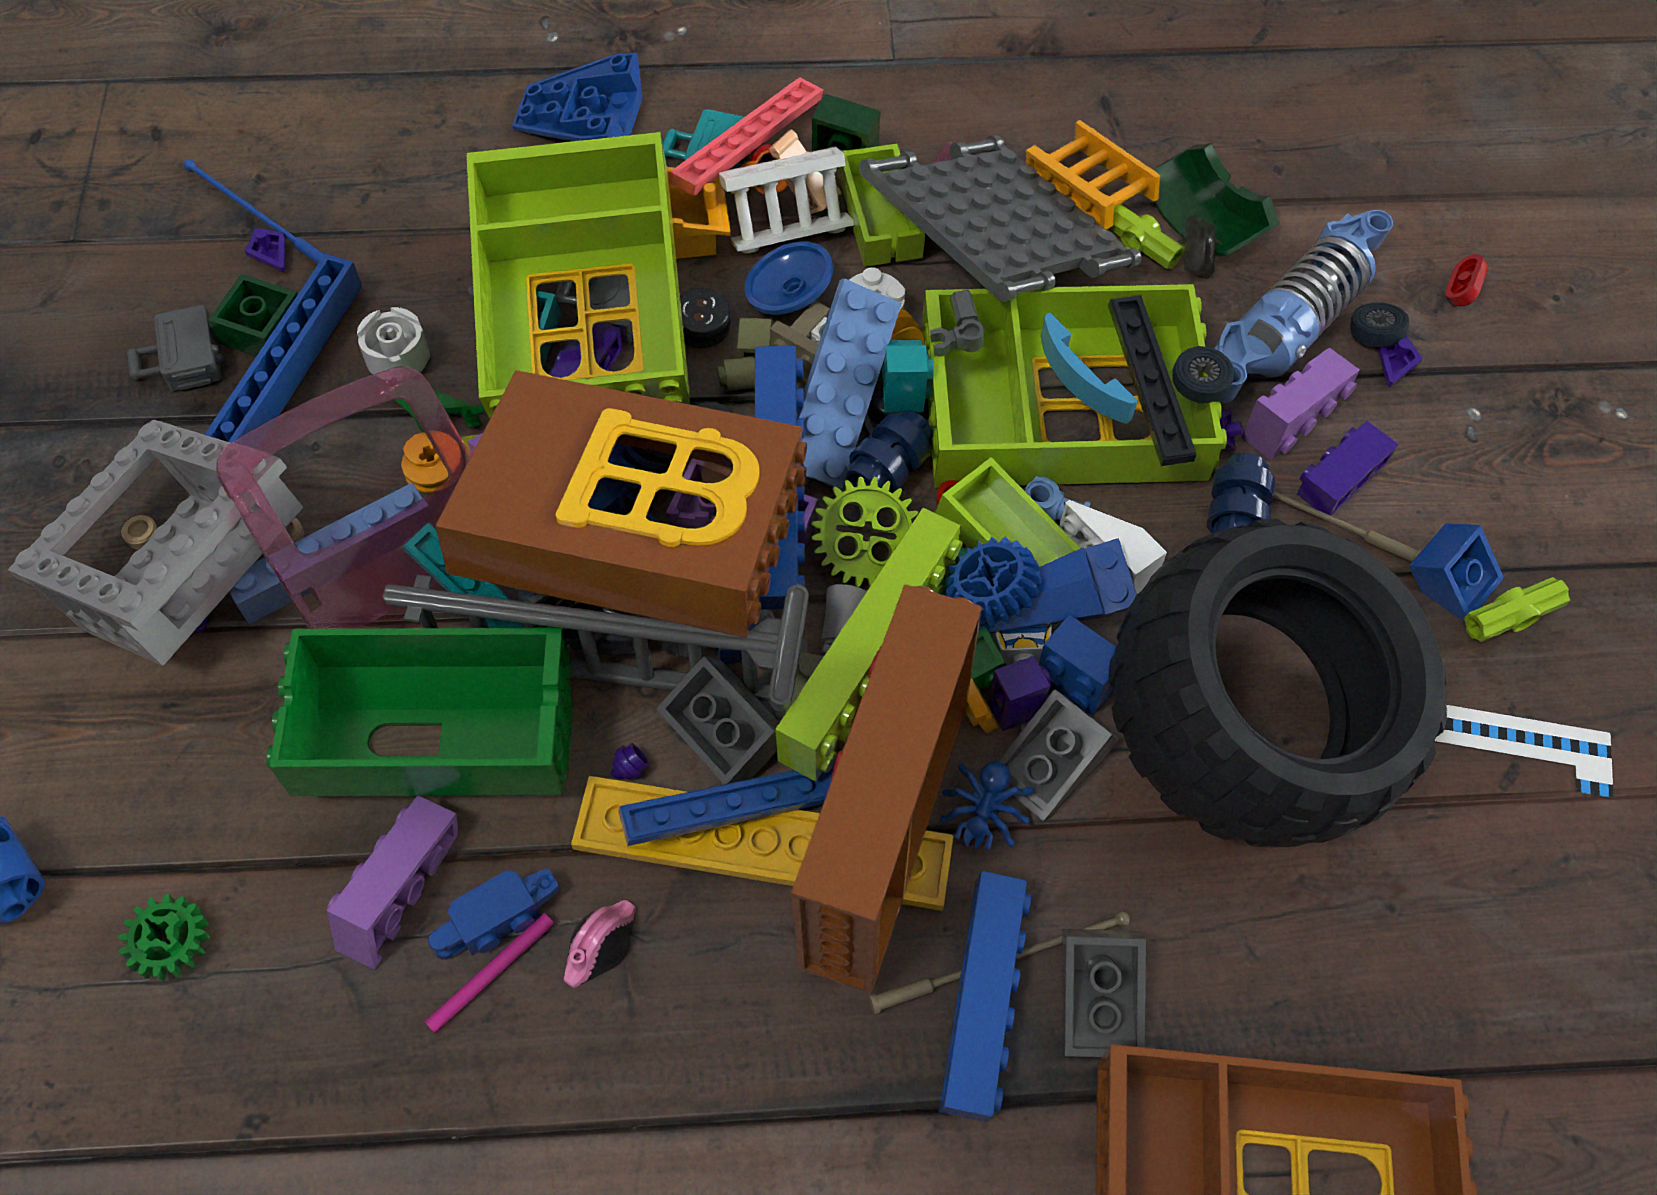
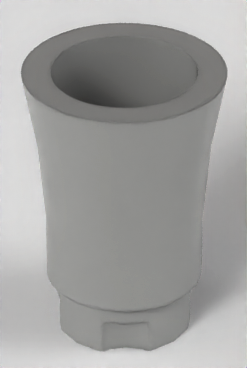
M845 584L831 585L826 589V610L820 644L822 645L820 649L821 656H825L866 594V590Z

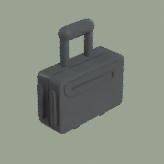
M627 276L599 277L589 281V284L592 285L589 292L592 309L598 310L629 305L630 293ZM573 281L559 283L555 293L557 302L577 305V297L568 296ZM631 321L603 322L620 328L622 342L630 343L633 341Z
M198 305L155 315L154 325L157 344L137 349L131 348L127 351L130 378L139 380L144 377L161 374L171 391L184 390L220 381L222 379L220 363L223 362L224 357L219 353L217 337L208 322L210 314L206 306ZM158 352L159 366L142 369L141 356Z

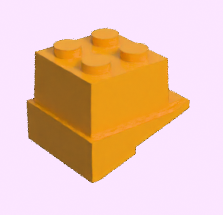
M667 167V171H668V181H669L670 171H672V170L674 169V168H672V167ZM718 177L712 183H706L704 189L695 196L669 183L676 259L716 255V235L731 236L725 192L721 186L720 178Z

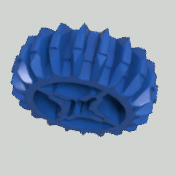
M1006 536L999 543L991 537L986 544L978 540L977 547L973 549L965 547V555L956 557V565L948 567L949 576L945 578L946 596L966 598L975 605L982 606L980 628L987 621L989 625L995 628L999 620L1009 624V617L1016 615L1021 618V609L1032 608L1031 599L1039 597L1038 587L1042 585L1039 572L1040 567L1037 560H1034L1032 552L1027 547L1024 548L1018 540L1011 543Z

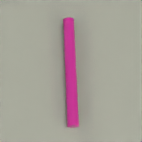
M543 913L424 1021L425 1024L436 1033L554 925L553 921Z

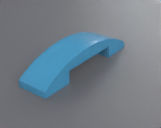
M1050 312L1046 314L1041 332L1042 347L1051 368L1060 381L1078 399L1095 411L1125 424L1132 421L1138 401L1116 378L1104 384L1068 348L1071 333Z

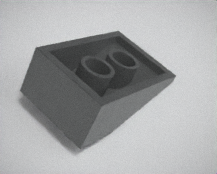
M1054 690L998 761L1005 764L1010 771V784L1006 790L1012 787H1019L1021 789L1032 787L1034 790L1032 794L1013 796L1040 819L1046 821L1098 767L1120 738L1065 695Z
M1062 929V994L1065 1056L1102 1057L1110 1044L1145 1048L1146 938L1140 931Z

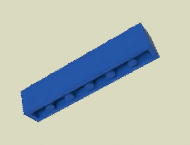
M981 871L975 881L939 1112L987 1122L993 1117V1112L999 1113L1003 1088L997 1087L999 1071L1005 1072L1009 1055V1048L1003 1047L1005 1031H1011L1014 1020V1008L1009 1007L1011 992L1016 993L1020 979V969H1016L1014 966L1016 954L1021 955L1023 952L1026 936L1025 931L1020 930L1022 916L1027 917L1031 902V894L1025 893L1027 880Z

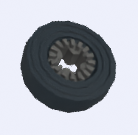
M1384 302L1364 304L1358 307L1351 317V334L1361 343L1374 347L1396 345L1408 333L1409 317L1403 309L1393 304Z
M1197 346L1185 350L1177 358L1172 370L1173 384L1176 390L1185 398L1194 402L1210 403L1218 401L1228 393L1234 379V369L1229 358L1221 351L1211 347ZM1203 372L1208 374V377L1199 378V375Z

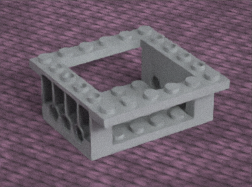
M153 419L139 430L136 438L127 447L117 452L114 460L104 471L92 478L90 485L78 497L72 499L67 504L66 510L54 522L48 524L42 530L41 536L29 548L18 554L14 564L8 571L16 579L38 588L81 630L164 666L301 511L303 506L279 478L287 468L279 457ZM156 458L190 494L186 500L177 506L174 514L154 531L153 536L130 557L129 562L115 576L63 556Z

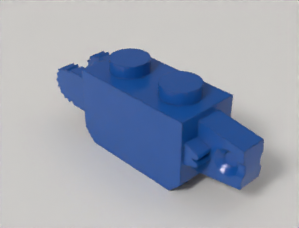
M546 868L520 878L517 872L506 870L451 902L448 910L452 920L438 927V930H434L428 936L429 947L434 951L437 958L447 960L466 949L472 955L478 952H488L500 943L501 938L513 931L514 933H519L526 930L535 922L534 919L540 916L538 908L560 892L553 874Z

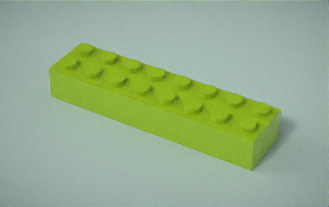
M922 508L775 729L778 762L815 782L823 771L826 773L830 771L837 758L835 751L841 742L846 743L869 681L871 663L882 646L904 584L914 587L925 586L932 589L935 593L942 594L944 589L942 584L945 578L949 576L948 567L956 565L955 559L962 547L963 542L959 540L961 525Z

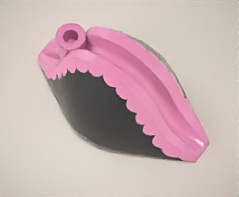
M623 900L591 912L578 923L572 933L569 944L564 982L576 988L610 970L622 960L630 943L636 911L635 905L627 900Z

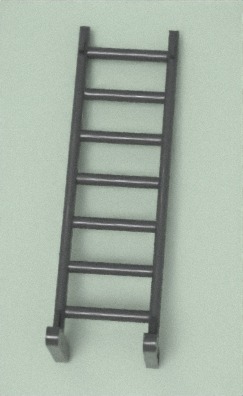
M417 575L413 587L389 584L385 587L383 594L386 605L407 608L404 620L421 623L423 628H441L438 627L432 611L469 616L473 628H489L485 618L521 622L524 628H540L539 625L575 629L578 631L585 659L570 657L571 678L672 691L689 672L652 668L647 639L687 644L690 670L703 657L702 646L742 651L744 680H739L779 722L783 719L784 710H787L792 704L800 652L808 653V642L803 638L809 594L802 585H793L787 590L782 620L766 618L748 631L746 638L656 618L431 590L432 577ZM593 632L632 637L637 666L600 661ZM757 667L767 670L758 677Z

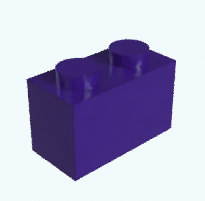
M1035 656L994 670L987 702L1002 731L1029 722L1047 700L1051 678L1047 669L1044 666H1039Z

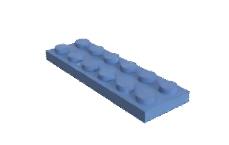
M845 278L839 280L803 391L804 408L797 409V418H803L804 439H802V442L807 443V453L804 461V467H807L806 478L832 488L836 486L839 489L843 488L846 473L848 472L847 467L850 465L849 456L856 447L886 354V346L889 345L902 305L900 302Z

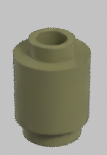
M754 356L723 359V366L718 367L720 386L726 385L727 391L755 388Z

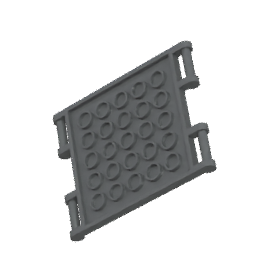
M1000 135L989 136L986 140L972 143H952L949 150L952 160L937 161L922 166L917 162V157L912 151L902 152L897 157L876 161L873 158H869L860 162L859 170L861 175L1002 302L1013 300L1016 295L1041 289L1042 291L1052 289L1055 286L1054 274L1080 268L1091 278H1096L1104 275L1106 271L1121 267L1133 268L1141 263L1142 256L1138 249H1128L1116 239L1112 232L1100 226L1094 217L1082 211L1075 205L1072 199L1065 197L1059 192L1053 183L1041 177L1035 168L1027 165L1017 157L1014 151L1006 148Z

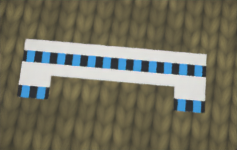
M1446 705L1447 720L1445 729L1442 734L1435 738V741L1576 765L1577 792L1614 798L1610 733Z

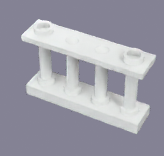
M837 147L719 172L721 186L727 192L731 191L735 196L741 236L731 238V243L735 249L742 253H753L758 251L761 246L827 231L828 233H840L846 230L845 227L853 226V218L846 212L840 213L834 174L837 171V167L846 166L844 153ZM819 172L823 176L828 216L811 220L805 179L808 177L807 174ZM790 178L794 184L800 222L782 226L776 185L779 180ZM760 185L764 187L771 229L753 233L746 192L749 190V187Z

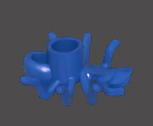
M993 761L987 763L981 769L980 783H978L972 771L968 770L964 764H959L958 769L964 777L968 778L974 788V793L971 794L961 788H955L953 790L944 789L942 794L947 797H963L973 802V805L955 807L948 814L941 816L940 821L945 823L953 820L957 815L974 813L975 817L958 825L954 838L958 839L962 829L966 828L964 832L965 846L968 847L970 841L975 838L974 850H977L981 847L987 835L988 839L985 849L989 850L993 834L989 831L986 821L990 818L1000 829L1008 846H1014L1015 842L1009 833L1007 825L997 814L999 812L1009 813L1015 816L1018 821L1029 824L1030 819L1027 816L1021 814L1016 807L1003 805V800L1013 795L1025 796L1034 792L1033 788L1021 789L1019 787H1012L1005 791L1010 784V771L1001 762Z

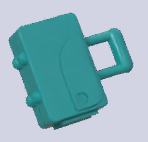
M708 109L703 110L694 134L676 131L675 129H670L667 132L663 141L665 157L669 156L684 159V161L743 119L744 116ZM677 138L690 141L686 152L673 150ZM738 162L729 170L741 168L740 163Z

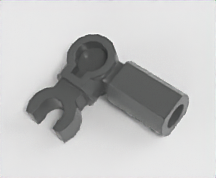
M971 291L954 292L951 295L950 301L957 327L950 331L943 328H936L930 331L931 342L943 341L941 344L934 345L935 356H944L952 349L976 352L982 348L984 343V328L979 322Z

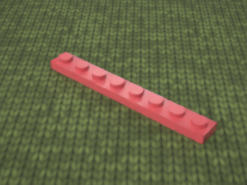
M799 77L670 171L669 183L695 196L704 189L706 183H712L719 177V172L729 170L820 101L823 89Z

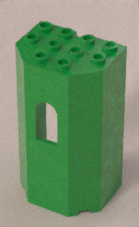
M562 628L292 629L290 643H286L284 647L285 675L281 676L278 682V694L281 699H284V704L273 713L272 728L275 733L273 745L268 746L266 752L268 768L272 770L279 783L283 785L290 796L562 795L564 789L563 781H567L569 775L573 721V695H571L570 680L566 679L572 676L571 659ZM385 726H441L438 756H379L371 752L369 741L375 731Z

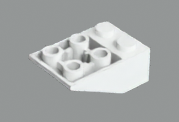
M1071 500L1065 502L1059 527L1080 548L1084 547V549L1119 538L1136 593H1140L1150 577L1162 566L1167 552L1141 527Z

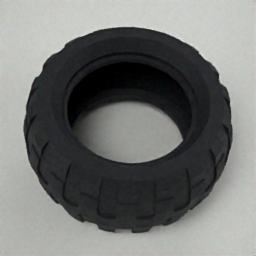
M1279 519L1257 520L1250 524L1232 527L1223 532L1219 531L1205 536L1185 547L1181 552L1163 564L1150 577L1142 591L1136 595L1116 636L1119 643L1113 657L1110 659L1109 683L1115 689V704L1111 707L1113 720L1117 731L1124 736L1131 752L1129 758L1139 775L1149 780L1152 786L1161 794L1160 799L1179 816L1187 815L1198 821L1203 831L1224 840L1231 838L1235 840L1243 839L1250 846L1295 847L1306 843H1323L1337 839L1379 819L1399 800L1398 798L1405 794L1431 765L1436 755L1435 738L1444 732L1447 720V706L1445 703V685L1447 682L1443 660L1431 626L1415 598L1401 580L1365 548L1348 538L1345 539L1332 534L1324 527L1302 521L1296 525H1288ZM1222 615L1251 617L1275 627L1293 640L1312 662L1323 683L1330 714L1328 739L1320 759L1302 757L1277 747L1258 734L1239 714L1225 690L1217 665L1216 636Z

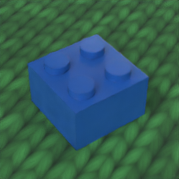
M1068 615L1044 643L1039 666H1044L1050 675L1051 686L1049 690L1059 691L1092 716L1115 690L1109 683V665L1116 646L1071 615Z

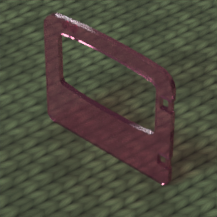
M397 366L334 389L255 428L222 450L217 459L216 473L222 487L242 515V520L287 594L293 599L301 612L309 629H358L397 608V606L386 605L383 599L387 585L413 587L417 575L431 576L402 548L428 522L436 529L435 526L471 454L426 378L413 368ZM394 399L405 400L447 469L448 480L410 507L359 534L309 554L300 552L254 478V467L297 440L347 416ZM247 490L251 491L260 506V509L252 513L240 495ZM433 577L430 588L439 584ZM308 588L320 605L319 608L312 612L300 594Z

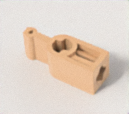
M793 130L787 131L769 148L770 153L777 160L810 153L804 149ZM819 172L807 174L808 177L805 179L810 214L822 211L827 207L823 176ZM790 178L784 179L795 195L793 181ZM836 185L837 194L839 195V194L841 193V191H840V189L838 188V186Z

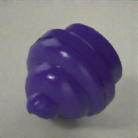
M634 743L629 744L627 747L622 745L615 752L611 776L617 779L626 778L629 780L640 778L645 774L644 770L649 767V762L644 753Z

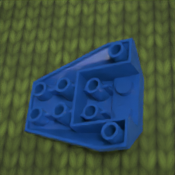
M628 53L608 56L527 85L512 124L513 129L570 141L631 135L642 102L637 54Z

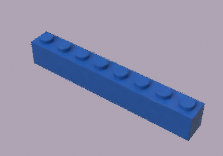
M325 253L204 435L249 449H258L362 288L353 261Z
M796 346L755 347V418L803 427L802 439H804L803 418H797V409L804 408L803 388H797V379L804 378L803 358L797 359ZM804 486L803 488L797 487L798 500H804ZM798 501L794 514L788 513L787 516L789 528L786 539H779L777 545L780 546L779 560L776 568L770 567L768 574H771L768 593L766 596L760 595L758 601L761 602V610L784 609L787 590L793 585L805 587V575H798V564H805L804 543H798V532H805L804 511H798Z

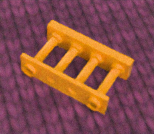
M1081 120L1075 122V140L1048 154L1036 145L1026 149V164L1035 168L1036 172L1046 181L1053 183L1059 192L1065 197L1072 199L1075 205L1082 211L1094 217L1095 221L1105 230L1113 226L1114 207L1136 194L1142 193L1153 202L1158 200L1160 174ZM1078 151H1082L1089 156L1070 168L1060 163ZM1099 164L1109 170L1090 182L1079 177ZM1119 178L1129 184L1110 196L1099 191Z

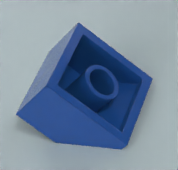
M1445 523L1409 565L1421 592L1462 621H1464L1465 616L1469 612L1479 609L1504 579L1481 525Z

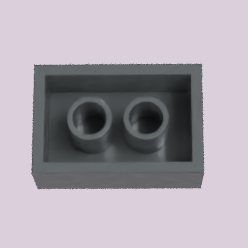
M703 656L656 708L723 784L752 779L777 752L775 729L780 722L720 660Z

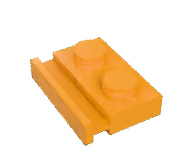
M971 677L967 700L969 705L966 707L965 712L973 726L980 724L984 732L988 734L999 727L980 689Z

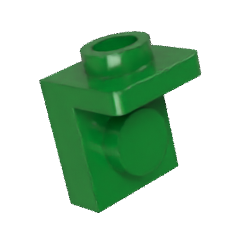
M986 627L978 631L971 674L979 689L991 688L994 670L1007 666Z

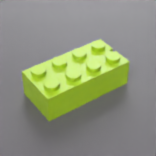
M898 144L842 151L846 166L839 167L838 178L849 216L854 220L852 227L863 266L890 263L891 258L894 257L896 262L923 258L925 233L861 175L859 170L860 162L864 159L873 158L876 161L899 156L901 153Z
M992 457L942 495L935 511L936 514L961 525L959 539L968 548L973 549L977 547L978 540L986 544L993 537L999 543L1006 536L1011 543L1018 540L1024 548L1027 547L1032 552L1034 560H1037L1039 567L1081 549Z

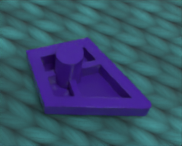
M255 228L245 249L246 255L276 270L285 272V233Z
M1407 336L1396 345L1377 348L1388 386L1395 384L1419 365L1423 359Z
M1230 408L1222 411L1220 426L1221 429L1226 430L1227 434L1225 450L1234 451L1236 450L1235 436L1243 434V427L1240 421L1233 423L1232 409Z

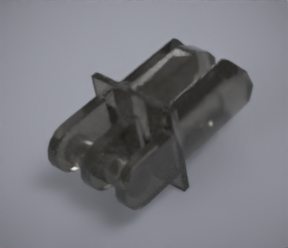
M1192 215L1186 221L1185 238L1178 240L1179 243L1185 245L1184 270L1199 278L1208 279L1214 273L1215 246L1221 245L1222 242L1215 239V226Z

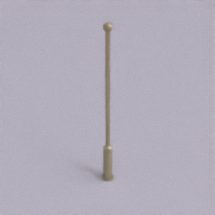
M1274 491L1273 498L1363 537L1365 542L1411 563L1422 551L1373 530H1362Z
M1121 911L1116 914L1115 918L1083 928V930H1104L1116 925L1125 927L1130 923V916L1128 913ZM1062 936L1024 948L1021 955L1016 954V960L1062 944ZM961 970L934 980L927 977L877 995H868L874 1014H878L880 1010L933 993L935 987L960 979Z

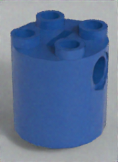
M0 816L1 924L22 916L40 898L45 889L43 876L5 816Z

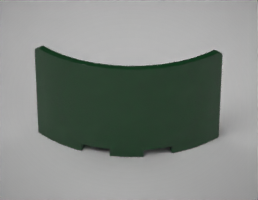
M1213 143L1193 145L1153 168L1154 171L1160 174L1158 200L1153 202L1155 207L1173 230L1185 241L1203 252L1215 256H1228L1280 224L1271 196L1253 193L1243 186L1237 188L1229 181L1231 175L1220 161Z

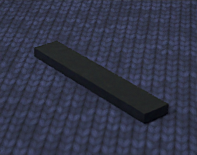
M1142 296L1110 299L1108 308L1160 465L1167 466L1194 462L1196 452Z

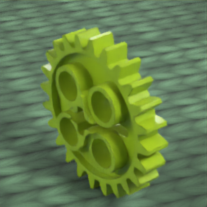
M859 477L857 487H853L849 480L844 482V492L836 486L833 487L832 491L835 499L824 496L822 501L827 506V509L816 508L815 513L822 517V520L811 523V526L820 529V533L811 536V540L821 541V546L814 551L815 554L825 553L826 555L821 566L832 563L834 567L830 575L834 576L840 571L843 572L842 583L844 584L851 576L855 577L856 587L861 586L863 579H867L869 586L872 585L912 525L911 519L918 514V511L908 512L906 509L912 501L911 498L902 502L898 499L902 492L901 488L893 494L889 492L890 481H887L880 488L878 487L877 477L872 478L869 486L865 485L863 477ZM854 504L859 507L861 517L858 521L850 522L844 518L843 508L845 505ZM887 509L893 513L894 523L891 527H883L878 523L877 513L879 510ZM867 523L871 531L894 533L896 539L891 540L871 536L867 541H863L862 534L840 532L836 530V526L843 525L861 529ZM843 537L851 538L855 542L856 550L851 556L842 555L838 550V542ZM881 542L888 547L889 556L885 561H878L873 557L871 549L875 543Z

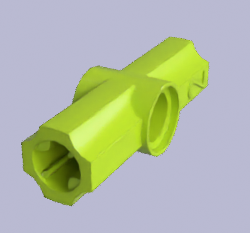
M1121 204L1114 207L1113 226L1108 229L1121 237V242L1128 249L1136 248L1139 252L1142 251L1166 269L1171 270L1177 265L1184 254L1185 248L1162 233L1160 225L1155 218L1146 214L1139 217Z
M1554 577L1523 590L1521 587L1512 588L1500 595L1493 603L1469 612L1464 618L1466 631L1472 639H1477L1480 642L1511 629L1513 632H1519L1531 626L1541 616L1566 606L1570 601L1569 588L1562 580H1557Z

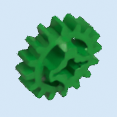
M165 894L162 903H158L151 897L148 899L149 908L145 910L138 906L134 908L137 915L135 920H124L123 923L129 928V932L120 934L118 939L127 946L120 949L119 953L126 960L128 959L126 965L134 972L138 971V974L147 980L153 974L159 981H164L169 971L178 978L181 976L180 967L184 964L190 968L195 967L194 961L191 959L194 954H205L206 951L199 944L210 939V935L205 930H202L209 922L203 915H200L202 910L195 903L190 904L184 896H180L175 902L171 895ZM159 930L168 935L167 938L171 942L169 945L161 939L162 936L158 933Z

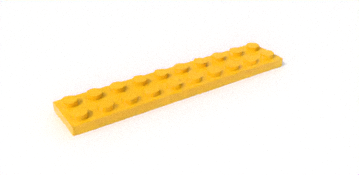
M594 776L588 777L571 843L573 850L794 886L820 813L794 810L627 846L618 812L619 806L681 794L686 791ZM932 831L925 832L902 901L903 905L943 911L954 835Z

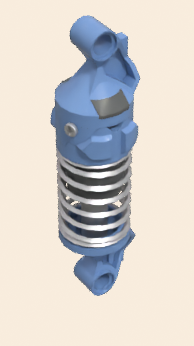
M1371 210L1353 217L1347 213L1340 221L1326 223L1312 248L1279 279V282H1276L1239 321L1227 323L1214 349L1221 351L1229 358L1234 369V379L1228 393L1219 399V402L1227 403L1234 400L1247 378V373L1269 378L1284 374L1298 358L1303 357L1305 351L1331 325V322L1373 280L1376 266L1375 259L1370 251L1377 250L1393 226V220L1388 213L1382 210Z

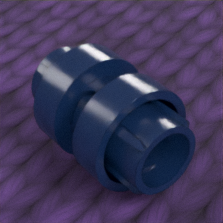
M911 410L887 415L873 429L872 438H865L851 452L846 478L853 487H857L859 477H863L866 486H869L873 477H877L878 487L880 488L887 481H890L889 492L893 494L908 480L909 472H915L930 456V444L933 438L932 427L924 417Z
M1237 453L1227 459L1226 465L1216 470L1211 492L1213 500L1209 505L1207 528L1212 534L1219 531L1223 532L1232 527L1250 524L1257 520L1271 518L1269 506L1273 501L1275 477L1269 471L1270 467L1262 457L1251 453Z

